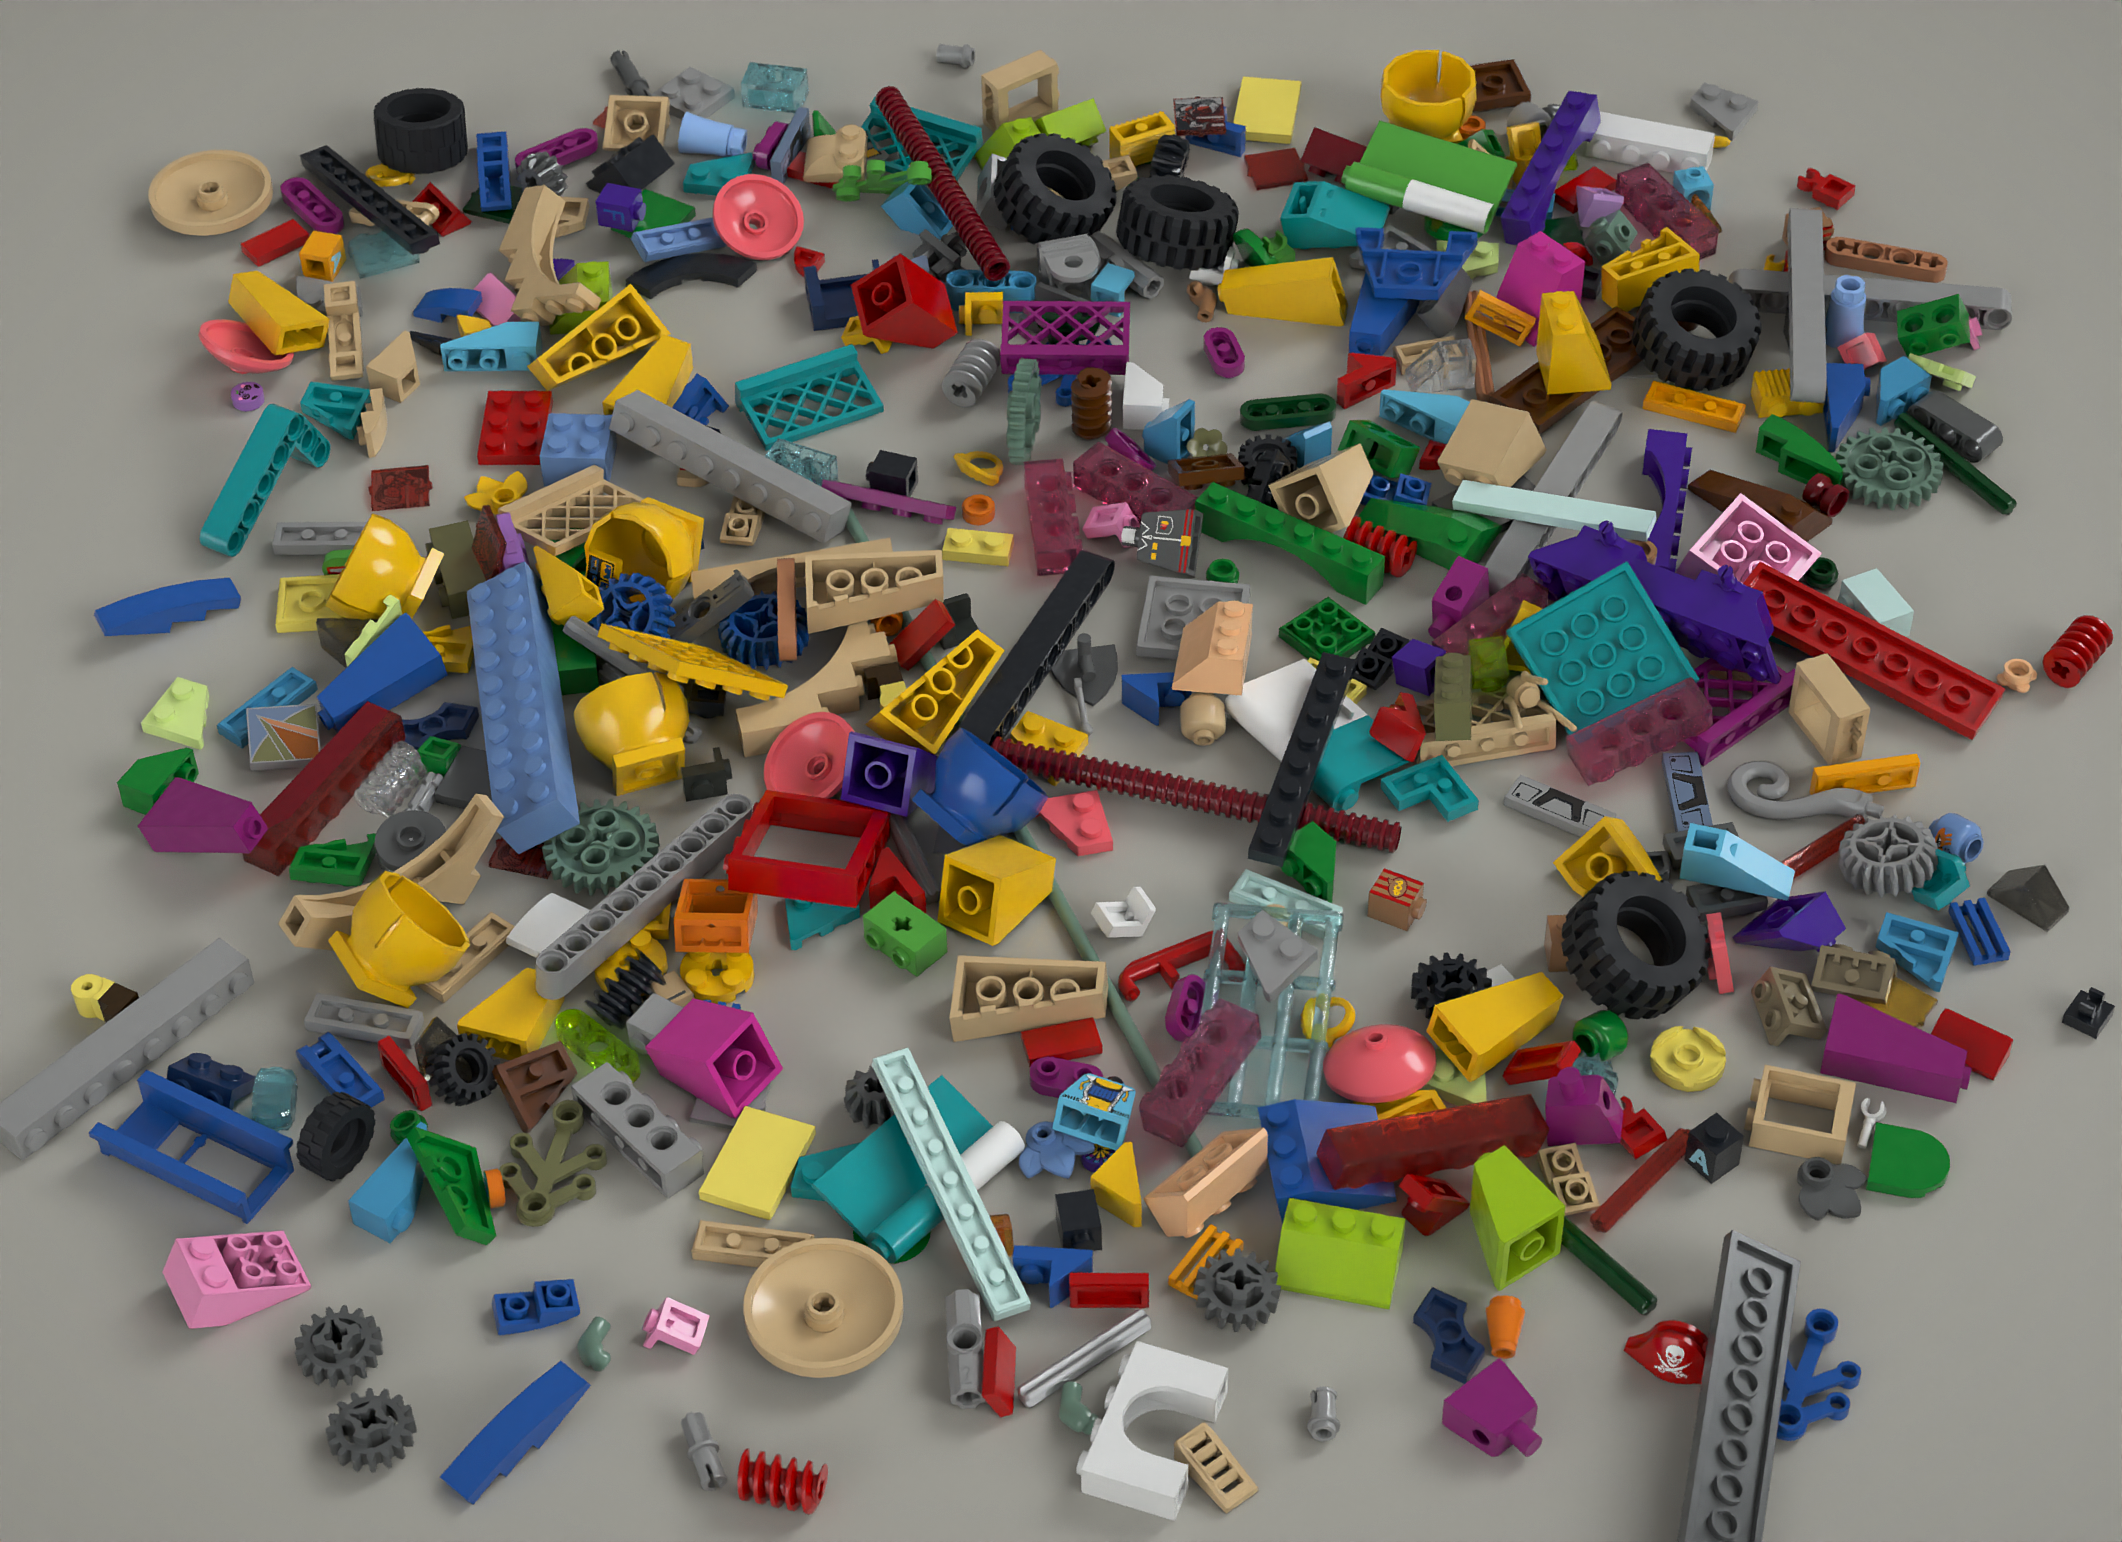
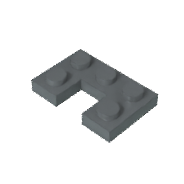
M1733 822L1708 826L1727 830L1739 837ZM1688 830L1663 835L1662 844L1665 851H1668L1674 870L1681 869ZM1704 883L1687 886L1686 896L1689 898L1687 901L1692 908L1696 907L1700 913V922L1707 921L1706 914L1721 912L1722 918L1765 911L1768 906V898L1763 895Z

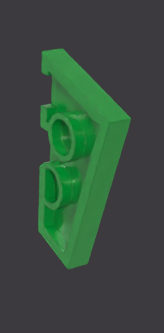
M414 1127L406 1137L455 1234L464 1239L488 1245L496 1237V1232L476 1147Z

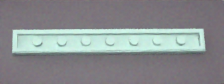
M909 1048L873 1058L872 1067L993 1322L1029 1310L1031 1302Z

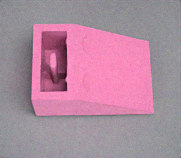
M284 1231L177 1238L162 1272L189 1329L226 1326L304 1293L311 1288V1284Z

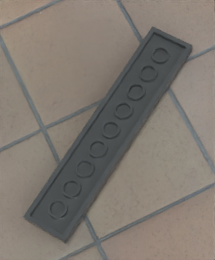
M1734 1230L1726 1234L1723 1239L1677 1542H1762L1801 1262Z

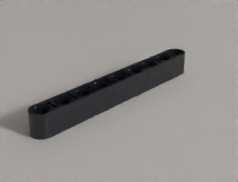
M1081 550L969 710L958 730L963 728L971 732L989 746L992 745L993 740L997 736L1005 738L1109 585L1115 569L1114 560L1086 550Z

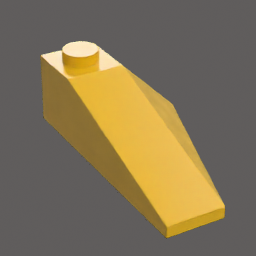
M1604 816L1553 862L1573 891L1582 897L1599 881L1613 873L1636 871L1639 876L1644 872L1655 875V880H1662L1644 847L1622 819Z

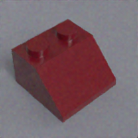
M1314 127L1300 161L1310 166L1308 172L1325 178L1326 173L1336 176L1334 182L1345 186L1342 183V176L1346 166H1351L1354 162L1360 163L1367 147Z

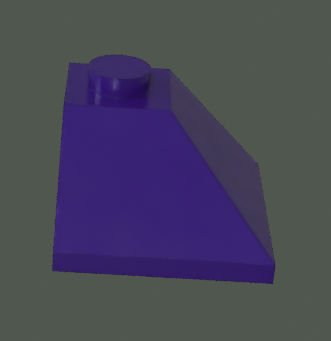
M1826 891L1790 896L1788 901L1777 899L1767 907V910L1761 912L1732 938L1736 944L1792 951L1816 950L1819 952L1821 945L1831 947L1835 944V938L1846 927Z

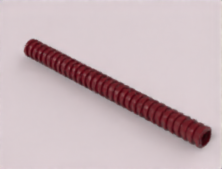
M894 86L882 88L876 95V105L886 118V121L903 145L910 159L913 162L925 161L929 163V168L932 169V182L927 184V186L955 227L958 235L962 238V241L984 273V276L991 281H998L1004 278L1010 270V262L935 148L928 134L924 131V128L898 88Z

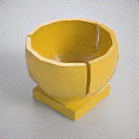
M1415 50L1395 57L1384 68L1381 79L1380 97L1382 110L1389 118V123L1455 144L1463 141L1459 128L1472 115L1476 102L1475 71L1463 58L1442 51L1440 80L1438 82L1439 50Z
M650 497L641 500L640 503L633 502L618 506L592 525L584 545L586 564L588 552L593 549L600 550L623 560L622 574L626 573L631 576L633 573H640L646 577L650 576L657 583L662 584L667 589L665 593L674 599L685 588L687 582H692L691 572L698 570L704 518ZM644 594L629 597L634 603L646 600Z
M372 513L344 565L346 568L345 570L342 569L325 606L339 616L361 623L368 622L370 619L378 621L387 609V605L383 601L391 594L400 600L402 614L407 612L412 619L427 593L444 553L432 548L428 556L422 557L408 532L390 519Z
M652 672L628 675L599 686L580 699L573 712L576 731L586 750L594 759L612 770V784L616 796L682 779L681 767H685V747L682 740L690 720L687 700L677 681L668 678V674L658 672L652 674Z
M384 871L370 883L354 907L351 935L337 930L328 940L358 989L407 1009L417 999L411 986L439 980L456 966L470 945L463 927L442 903L423 887L405 876Z

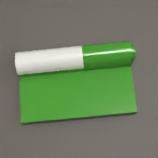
M1379 120L1360 163L1354 162L1351 166H1346L1342 176V183L1345 184V189L1365 197L1486 234L1516 170L1517 162Z

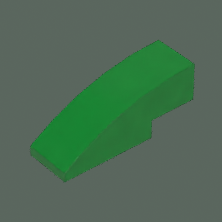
M1771 414L1759 427L1756 453L1779 462V473L1803 484H1807L1817 473H1823L1831 479L1832 484L1841 485L1842 467L1809 434L1774 414Z

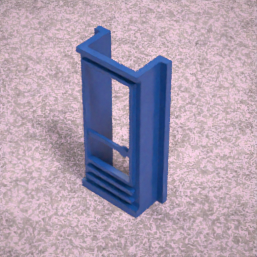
M146 1070L137 1079L143 1102L117 1130L98 1122L89 1131V1136L98 1141L102 1154L108 1157L110 1155L115 1156L242 1218V1221L246 1224L253 1219L294 1171L289 1151L294 1144L293 1139L149 1070ZM178 1125L200 1134L201 1136L194 1139V1144L179 1160L157 1151L159 1146ZM208 1138L273 1170L251 1195L246 1198L244 1192L185 1163L199 1147H203L206 1144Z

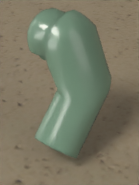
M598 1316L594 1317L577 1345L582 1362L587 1367L589 1365L592 1366L597 1372L604 1370L611 1361L610 1353L603 1350L601 1343L610 1330L611 1325L607 1320Z
M1066 1382L1062 1387L1059 1408L1060 1420L1078 1433L1083 1432L1091 1435L1093 1425L1099 1417L1097 1414L1091 1413L1090 1409L1081 1403L1082 1386L1076 1382Z

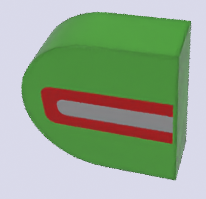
M352 549L334 550L327 553L322 565L324 575L340 574L342 569L345 570L346 567L344 565Z

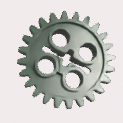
M1019 359L1012 383L1013 389L1009 392L1007 400L1008 426L1006 444L1009 449V462L1014 465L1027 466L1029 464L1031 451H1033L1035 434L1039 432L1042 384L1039 376L1038 362L1034 359Z
M1883 427L1881 433H1877L1873 428H1869L1868 435L1857 431L1856 438L1848 436L1846 444H1840L1835 459L1843 469L1841 484H1844L1843 487L1848 489L1849 492L1853 491L1852 499L1855 500L1863 497L1865 498L1864 505L1874 501L1876 502L1877 509H1881L1883 504H1888L1891 510H1895L1896 504H1900L1906 510L1908 509L1909 502L1920 506L1921 499L1929 501L1931 494L1938 492V487L1942 481L1944 465L1943 462H1939L1940 453H1933L1934 445L1923 446L1925 438L1912 439L1913 432H1909L1904 436L1901 435L1900 428H1897L1894 433H1889L1888 429Z
M595 799L593 807H588L584 802L580 803L581 810L578 811L580 824L544 841V846L542 847L547 871H552L553 880L561 879L562 887L564 888L574 883L575 893H579L586 887L588 888L589 896H592L596 889H602L603 894L608 895L610 887L618 888L658 854V847H660L656 824L650 823L648 813L640 815V808L638 806L628 810L627 801L622 802L616 807L614 806L613 799H609L606 806H601L600 801Z

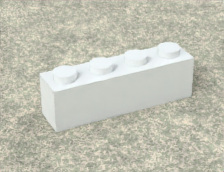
M1600 112L1601 123L1591 142H1587V157L1670 173L1704 166L1707 172L1712 159L1715 133Z

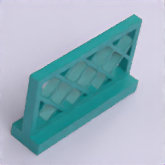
M874 97L870 103L871 113L861 128L865 130L867 140L872 143L875 150H884L888 155L898 153L900 159L890 162L885 161V172L893 174L906 171L909 168L908 165L913 161L909 156L904 157L902 150L905 149L900 142H897L896 134L876 105V97ZM910 107L932 143L940 145L935 148L940 155H945V163L951 168L952 174L958 181L973 156L984 145L981 127ZM873 125L887 129L873 135L870 133ZM891 138L893 144L880 149L877 148L874 140L879 142ZM958 150L965 153L951 158L948 152Z
M853 344L735 382V404L740 412L744 411L766 451L884 412L882 401L857 360L858 353ZM854 374L858 379L855 386L840 381V379ZM821 385L830 387L826 395L810 391L812 388ZM835 389L851 393L848 401L845 402L832 398ZM790 395L800 396L797 405L781 401V399ZM856 396L870 399L872 404L861 407L853 404ZM809 399L822 403L818 412L802 407L805 400ZM763 404L771 406L767 415L755 412L753 408ZM827 405L843 410L841 415L835 417L823 413ZM777 408L792 413L788 422L773 417ZM798 415L813 419L812 424L805 427L794 424ZM768 425L784 429L782 434L771 438L765 432Z

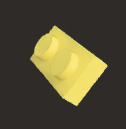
M948 528L942 549V559L1009 566L1014 536L1008 533Z

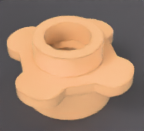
M2011 659L2004 664V671L2002 674L1997 675L1996 680L2002 686L2025 693L2030 690V682L2037 678V672L2029 662L2023 659Z

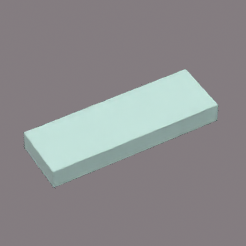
M1245 869L1229 892L1230 902L1257 913L1269 904L1284 906L1294 915L1292 927L1324 940L1329 937L1343 914V907L1248 869Z

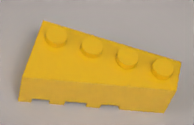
M629 284L527 367L546 391H550L655 344L663 334L668 336L671 333L632 284Z
M977 629L865 725L885 740L920 748L935 755L1005 650Z

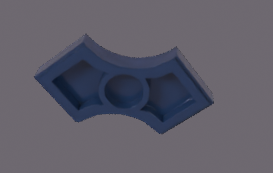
M444 702L437 711L426 717L414 720L402 719L388 743L389 752L414 757V753L429 736L444 740H467L480 716L478 707Z
M1432 1287L1415 1312L1413 1323L1422 1328L1433 1342L1434 1352L1430 1368L1465 1384L1470 1380L1484 1358L1485 1348L1470 1336L1465 1327L1463 1318L1467 1312V1303Z

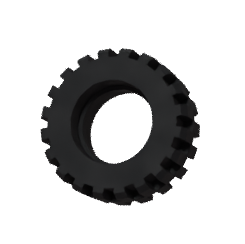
M1040 133L1022 139L1010 152L995 178V185L993 186L998 211L1003 212L1002 218L1004 221L1013 226V231L1019 236L1022 234L1033 245L1039 242L1083 234L1091 236L1102 229L1116 205L1115 182L1111 180L1112 174L1108 167L1104 168L1102 165L1103 160L1098 155L1094 156L1090 152L1091 149L1087 146H1080L1075 143L1076 140L1070 137L1066 139L1061 138L1060 134L1052 133L1047 136L1046 133ZM1048 188L1053 189L1054 191H1056L1057 193H1059L1062 197L1056 195L1055 193H1053L1052 191H1050Z
M1150 175L1148 178L1141 177L1136 181H1132L1123 191L1116 235L1124 249H1128L1130 254L1139 256L1141 260L1148 263L1153 262L1157 266H1168L1177 270H1182V268L1189 269L1190 271L1199 270V268L1211 269L1214 265H1221L1225 261L1229 248L1233 247V234L1236 233L1239 211L1234 199H1231V196L1226 192L1222 193L1220 188L1216 186H1209L1206 182L1200 180H1190L1188 177L1178 178L1173 175L1161 177Z
M1693 268L1683 269L1681 273H1678L1676 270L1665 274V277L1662 276L1655 280L1646 291L1633 323L1632 341L1634 346H1636L1635 350L1640 360H1645V367L1650 372L1655 371L1658 374V378L1666 382L1668 380L1675 383L1674 386L1684 388V386L1690 387L1692 391H1702L1703 388H1707L1708 391L1720 389L1721 385L1723 387L1730 385L1744 373L1760 339L1759 336L1762 330L1760 314L1757 307L1753 306L1754 302L1749 294H1744L1742 287L1736 282L1732 284L1727 281L1726 276L1721 274L1716 276L1710 274L1709 270L1701 269L1699 272H1695ZM1687 321L1699 324L1708 329L1716 338L1695 336L1684 330L1677 322Z
M1636 871L1613 873L1599 881L1569 910L1561 932L1562 938L1565 939L1561 943L1563 956L1568 957L1566 967L1570 975L1574 974L1577 978L1576 985L1582 992L1586 990L1592 996L1590 1000L1596 1005L1600 1006L1603 1004L1608 1007L1607 1010L1618 1016L1625 1013V1018L1639 1020L1642 1017L1644 1019H1652L1671 1010L1702 982V977L1706 975L1709 967V960L1707 959L1710 957V943L1705 942L1708 938L1706 926L1701 925L1699 921L1701 915L1696 907L1692 908L1688 904L1687 900L1689 898L1682 891L1677 893L1672 889L1673 884L1663 879L1660 881L1655 880V875L1644 872L1639 876ZM1617 925L1629 929L1640 937L1648 947L1654 965L1640 960L1631 953L1622 941Z

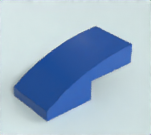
M462 288L432 290L426 292L414 309L413 315L414 317L442 323L447 315L456 317V315L472 317L482 303L481 291Z

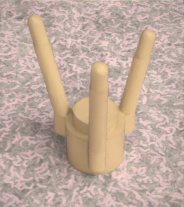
M1523 671L1521 676L1512 678L1508 683L1506 690L1508 697L1504 699V703L1510 709L1517 730L1523 729L1517 706L1526 709L1535 705L1546 713H1553L1555 719L1570 731L1575 732L1577 730V727L1570 720L1540 698V690L1536 684L1547 685L1548 679L1533 676L1527 671Z

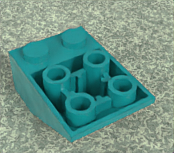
M1325 181L1294 182L1280 221L1283 233L1287 237V244L1292 249L1358 246L1355 234L1356 227L1383 228L1390 207L1387 204Z

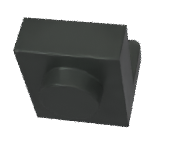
M720 747L713 748L714 762L681 767L686 802L728 794L726 780L732 779V770L729 758L722 759Z

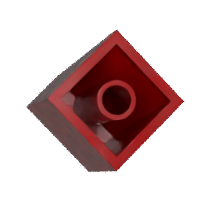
M901 253L851 284L862 332L866 337L934 349L958 334L945 284Z

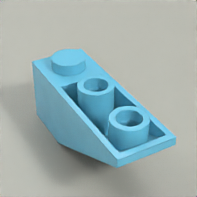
M506 322L443 343L440 346L444 371H530L527 366L541 356L543 348L539 322Z
M1383 389L1380 394L1379 416L1432 441L1447 444L1470 402L1454 395Z
M1690 823L1683 850L1680 879L1789 900L1795 870L1727 830Z

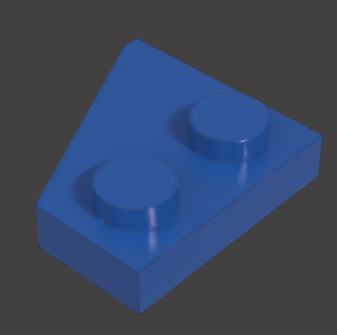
M696 373L691 382L684 387L681 396L672 408L704 425H708L709 419L706 417L716 410L722 413L725 412L729 405L706 378Z

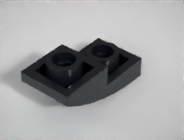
M1381 627L1368 649L1362 647L1356 656V669L1353 679L1377 690L1394 673L1392 656L1411 640Z

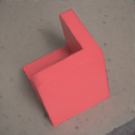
M1864 333L1837 347L1844 363L1863 364L1864 370L1876 364L1887 362L1874 333Z

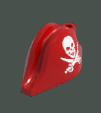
M1667 1320L1657 1323L1650 1331L1629 1337L1624 1351L1662 1380L1682 1385L1701 1384L1708 1337L1690 1324Z

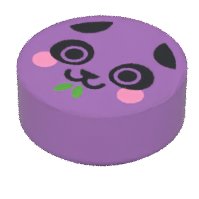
M255 382L240 383L231 391L233 406L241 411H253L262 406L265 400L262 386Z

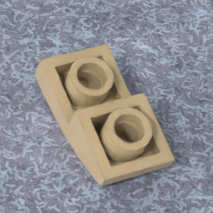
M382 388L369 390L372 403L365 404L367 412L360 413L363 426L356 427L360 446L367 445L369 458L377 455L387 431V412Z
M733 495L730 512L725 514L720 543L753 546L759 535L765 512Z
M1576 1143L1538 1150L1536 1157L1546 1185L1566 1206L1565 1216L1599 1209L1600 1204L1589 1171H1584Z

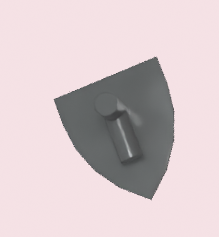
M1082 633L1077 637L1078 649L1064 650L1051 671L1060 686L1076 699L1074 678L1081 677L1084 702L1095 706L1107 695L1115 682L1118 672L1117 652L1115 644L1091 647V636Z

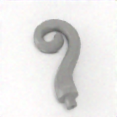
M1765 761L1744 763L1737 767L1728 779L1727 788L1732 801L1742 810L1767 819H1797L1822 814H1837L1864 822L1867 816L1879 819L1884 810L1883 805L1872 802V794L1851 788H1834L1797 799L1774 801L1787 793L1789 777L1780 766ZM1754 778H1768L1774 782L1769 785H1759L1757 788L1758 796L1747 789V783Z

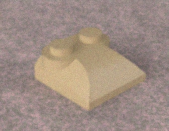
M609 95L603 150L619 151L639 136L644 141L653 134L664 148L666 131L670 125L669 98L660 96Z
M848 124L840 128L836 135H822L808 139L804 182H839V179L843 178V167L847 165L860 166L861 179L857 180V182L865 180L868 148L865 130L854 124Z

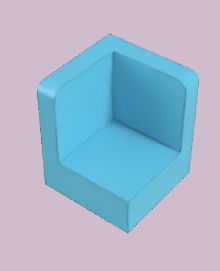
M1107 263L1091 284V301L1125 302V290L1135 278V272ZM1109 313V315H1112V316H1115V317H1118V318H1119V317L1121 316V314H1122V313Z

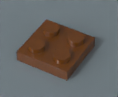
M1514 59L1470 65L1475 71L1476 102L1473 112L1516 107L1523 102H1531V92Z
M1232 453L1167 460L1168 473L1179 487L1183 486L1185 490H1198L1203 488V484L1212 482L1224 487L1236 484L1235 480H1244V466Z

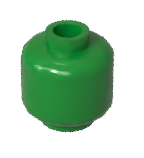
M1599 1010L1575 1024L1572 1041H1575L1581 1049L1579 1056L1591 1064H1601L1624 1052L1628 1044V1032L1624 1022L1617 1014L1610 1010Z

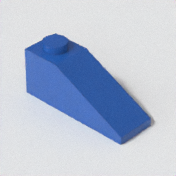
M1826 363L1827 383L1823 414L1828 452L1836 451L1861 412L1864 396L1869 397L1870 377H1865L1863 364Z

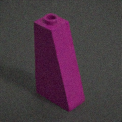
M183 778L173 779L138 824V828L154 852L251 853L269 829L252 802Z
M1837 993L1822 1059L1821 1074L1956 1103L1959 1089H1968L1972 1068L1965 1066L1966 1050L1853 998Z

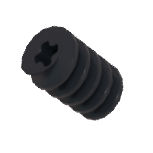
M635 948L639 960L628 956L625 958L629 971L619 967L614 970L619 980L618 982L609 978L604 980L608 993L599 989L594 991L598 1001L597 1004L589 1000L584 1001L610 1027L613 1025L624 1029L625 1025L621 1016L623 1014L631 1017L634 1014L631 1005L641 1006L644 1003L641 996L642 993L650 996L652 993L656 994L652 986L653 982L662 986L667 984L662 971L638 948Z

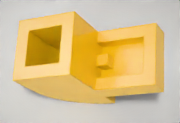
M1539 122L1506 127L1510 152L1506 159L1517 162V167L1513 174V181L1516 185L1520 182L1541 142Z

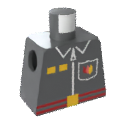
M1192 509L1145 512L1142 514L1140 527L1124 526L1121 537L1122 545L1138 547L1137 560L1195 577L1203 513Z

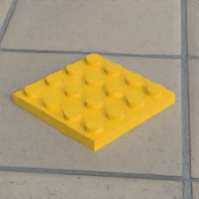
M601 623L597 637L610 642L609 649L628 654L629 659L648 664L647 667L652 670L668 673V678L678 682L688 683L689 679H695L696 684L710 689H715L716 684L723 685L722 689L730 693L742 695L743 690L749 691L750 696L769 701L770 696L784 698L788 688L787 684L709 647Z

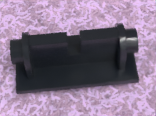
M1275 449L1274 453L1264 451V454L1259 456L1252 478L1255 481L1262 482L1261 486L1250 484L1246 494L1247 497L1275 509H1278V506L1268 485L1290 474L1291 462L1279 449Z

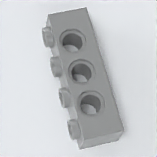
M606 1062L571 1085L573 1100L582 1106L584 1119L665 1197L669 1199L704 1175L702 1160L704 1151L699 1142L693 1137L688 1138L680 1131L677 1122L670 1115L664 1116L647 1093L641 1094L633 1086L631 1079L625 1072H618Z

